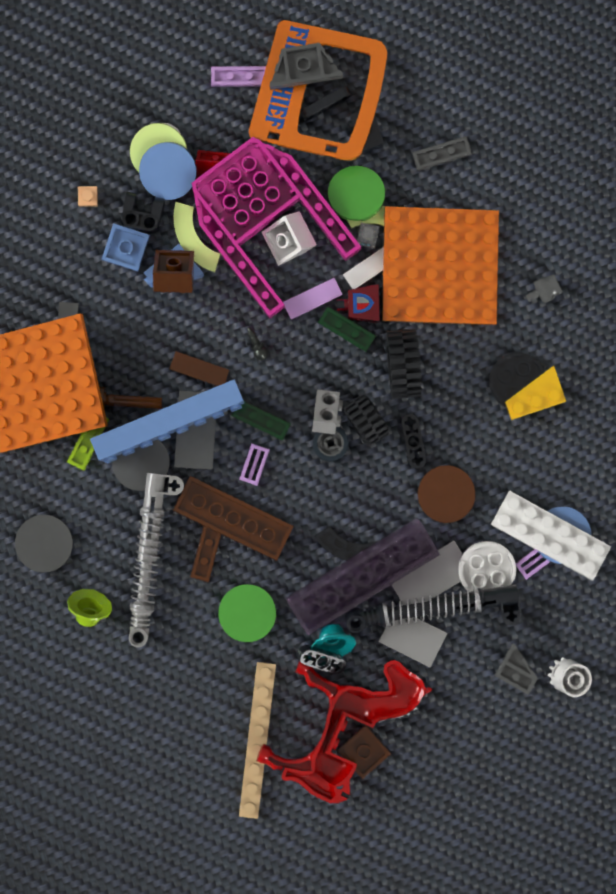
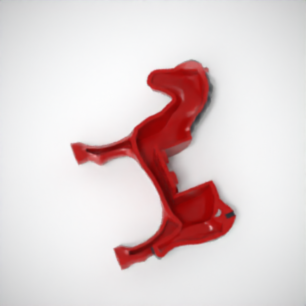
M299 661L295 672L304 675L308 686L320 689L329 698V709L321 739L311 753L299 759H286L275 755L270 746L263 744L256 762L266 764L273 770H281L282 780L299 783L310 794L323 801L340 803L347 800L350 795V779L356 770L357 764L331 752L332 749L336 750L340 739L337 738L339 732H343L348 723L345 720L346 716L373 728L375 724H381L383 721L389 722L410 716L420 708L425 694L432 691V688L427 687V680L424 676L408 671L399 661H389L384 665V674L388 681L389 691L376 692L362 687L334 683L319 675L313 667L303 665Z

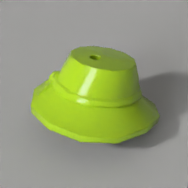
M94 589L75 591L67 600L68 610L76 616V621L85 627L95 626L99 620L107 618L112 612V605L108 598Z

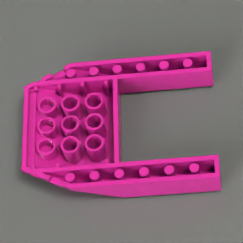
M250 138L192 182L200 227L269 319L284 309L285 305L240 246L283 213L300 202L345 262L361 250L360 244L294 158L269 144L261 142L259 139Z

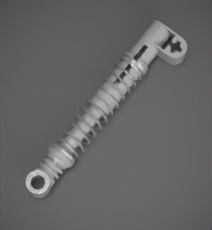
M147 473L144 503L143 507L140 508V515L142 516V520L139 521L141 527L138 528L140 535L137 536L140 540L136 543L139 546V549L136 550L138 557L135 558L141 564L134 566L140 572L133 573L139 579L132 581L139 586L132 588V591L138 594L131 596L136 601L130 603V610L134 616L131 617L133 621L130 624L133 626H130L129 642L134 647L144 646L149 638V628L147 626H150V623H148L150 618L148 617L154 612L155 607L150 603L154 604L155 602L148 601L149 596H155V594L149 593L150 588H157L150 586V581H157V579L151 578V573H158L157 571H152V566H159V564L152 562L160 558L157 556V553L160 551L158 544H161L159 541V536H162L160 529L163 528L160 525L161 521H164L161 517L165 515L162 509L164 494L178 495L183 491L184 482L178 476ZM165 477H169V483L177 480L180 488H176V491H173L172 487H168V492H164ZM152 497H155L154 512H151ZM141 632L144 635V640L141 642L136 641L133 637L134 633Z

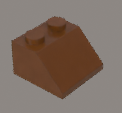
M156 250L153 268L154 292L192 293L194 251Z

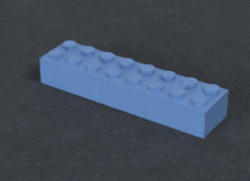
M234 379L100 434L90 440L98 460L108 464L117 460L118 455L128 456L135 453V448L141 447L144 449L152 446V441L158 439L161 442L171 438L170 434L174 432L181 434L188 431V427L191 425L196 427L207 423L206 419L213 417V419L224 416V412L227 410H231V412L237 411L242 408L241 405L244 404V400Z

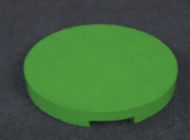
M350 166L340 170L334 175L328 187V201L331 208L339 217L345 220L365 221L372 218L380 211L385 199L383 181L376 172L363 166Z
M244 584L232 588L225 594L219 605L218 616L223 630L231 638L241 642H254L266 636L272 629L276 619V607L272 597L264 589L256 585Z

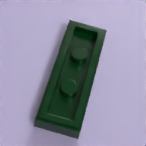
M330 307L326 308L318 321V324L366 353L376 338V335Z
M245 401L241 405L242 408L234 411L231 415L282 441L291 423Z

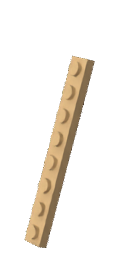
M257 662L239 817L258 819L264 764L256 762L262 745H267L276 664Z

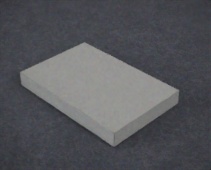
M410 618L409 624L406 623L405 619H402L401 625L395 620L394 626L390 623L389 627H385L378 642L431 667L447 633L424 621L422 622L418 618L416 623Z

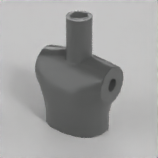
M553 274L534 281L533 284L536 290L525 296L528 302L540 297L545 304L563 291Z

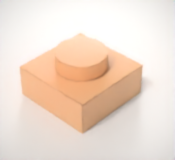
M78 186V206L98 207V187Z

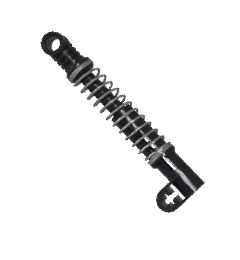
M516 584L484 590L474 588V591L471 592L467 589L465 593L459 591V594L452 592V595L445 593L444 596L440 597L437 594V597L434 598L430 595V601L425 602L424 597H422V602L418 603L415 598V604H410L409 599H407V605H403L400 600L399 606H395V603L392 601V607L390 608L387 606V603L379 604L374 610L373 607L370 608L371 610L366 608V611L358 607H352L345 613L347 629L353 633L361 632L366 628V625L368 627H371V625L375 627L378 624V626L384 628L389 627L390 623L394 626L395 620L398 621L399 625L402 624V619H405L406 623L409 624L410 618L416 623L419 616L423 622L426 615L431 621L432 614L433 617L439 619L440 616L446 618L447 615L451 614L453 617L457 613L461 616L463 612H466V614H469L470 611L481 613L485 609L499 607L503 622L507 625H516L521 620L520 599ZM507 605H511V613H509ZM354 618H358V619H359V620L356 621V622L351 621V620L354 619Z

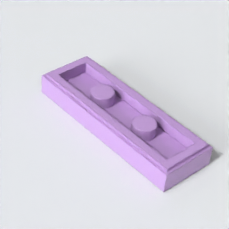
M266 66L211 67V87H261Z
M332 278L283 303L292 320L342 296V293L335 278Z

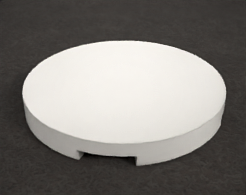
M481 541L471 545L463 553L458 565V574L462 585L469 592L474 591V588L484 590L509 586L516 576V563L512 554L503 545L493 541Z

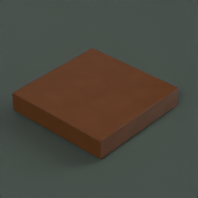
M364 725L337 749L343 758L357 764L355 772L362 780L391 755V752L367 725Z

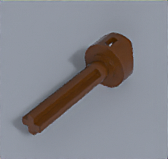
M99 387L104 411L107 405L162 409V397L107 395L106 388Z

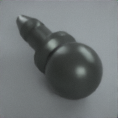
M248 327L247 332L253 344L251 349L254 350V357L259 361L266 360L269 356L268 349L263 346V342H259L253 329Z

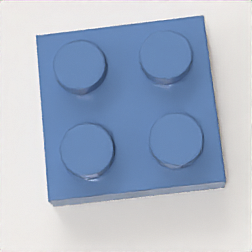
M113 223L101 260L139 272L150 235Z

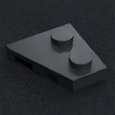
M512 643L494 676L529 695L538 678L516 645Z

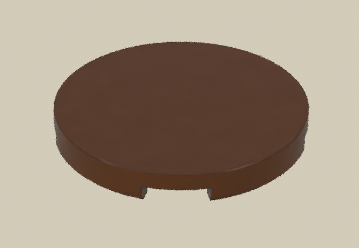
M439 466L430 470L422 478L418 487V502L423 512L431 519L442 523L456 522L465 517L472 509L475 501V487L471 478L463 470L454 466Z

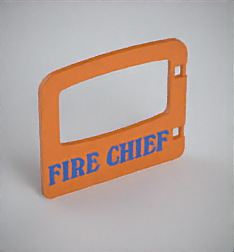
M288 20L279 22L249 127L250 138L254 137L264 143L276 144L322 156H330L340 160L351 161L359 157L367 141L381 94L387 62V49L381 41ZM320 43L322 46L327 45L364 53L371 57L363 101L354 130L347 143L307 136L298 132L299 117L307 84L270 90V81H272L274 76V70L283 48ZM269 133L280 135L279 140L268 138ZM327 145L337 147L336 153L325 151Z

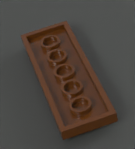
M191 476L173 509L174 512L275 561L278 560L294 527Z

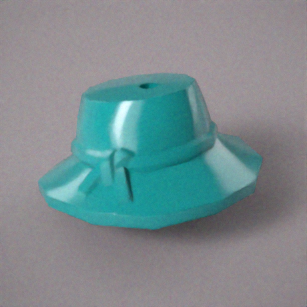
M330 624L320 630L319 639L312 644V647L339 654L342 657L351 652L356 646V639L351 635H347L342 626Z

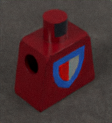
M379 285L348 290V299L336 300L337 311L348 310V319L379 323Z

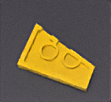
M552 366L505 402L511 420L566 402L555 367Z

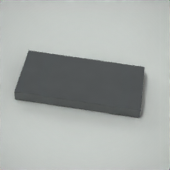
M179 391V402L202 392ZM210 417L206 419L207 423L198 427L191 425L188 427V431L181 434L176 433L174 467L213 470L216 419Z

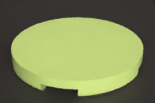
M152 123L144 126L136 133L130 146V157L135 169L139 172L143 155L150 147L156 144L174 142L187 149L184 137L168 124Z

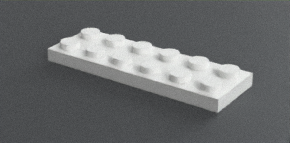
M508 491L490 524L591 581L594 580L611 548L608 544L511 491Z

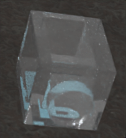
M361 222L357 242L361 246L375 249L380 226Z

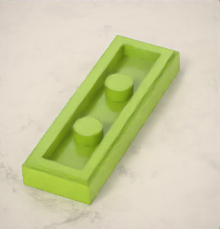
M106 427L81 433L67 463L85 471L95 451L90 439L103 434Z

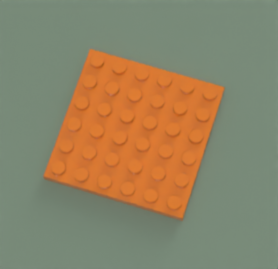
M385 206L382 321L496 325L499 210Z
M80 313L0 334V453L108 427L83 314Z

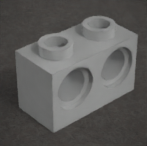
M317 389L312 432L335 434L336 427H340L341 416L338 415V411L342 412L343 400H339L340 392Z

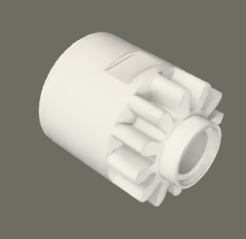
M562 657L560 662L554 661V667H549L552 670V673L548 674V677L551 678L550 684L554 685L559 691L571 697H579L589 690L592 676L589 669L572 659Z

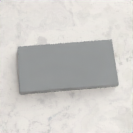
M453 540L389 579V582L403 605H407V599H409L410 604H415V598L418 603H421L422 597H424L425 602H428L430 595L434 598L437 594L439 595L461 582L458 574V565L463 554Z

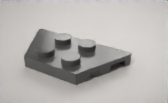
M320 43L283 48L274 70V76L272 81H270V90L343 78V73L334 64L333 59L327 55Z

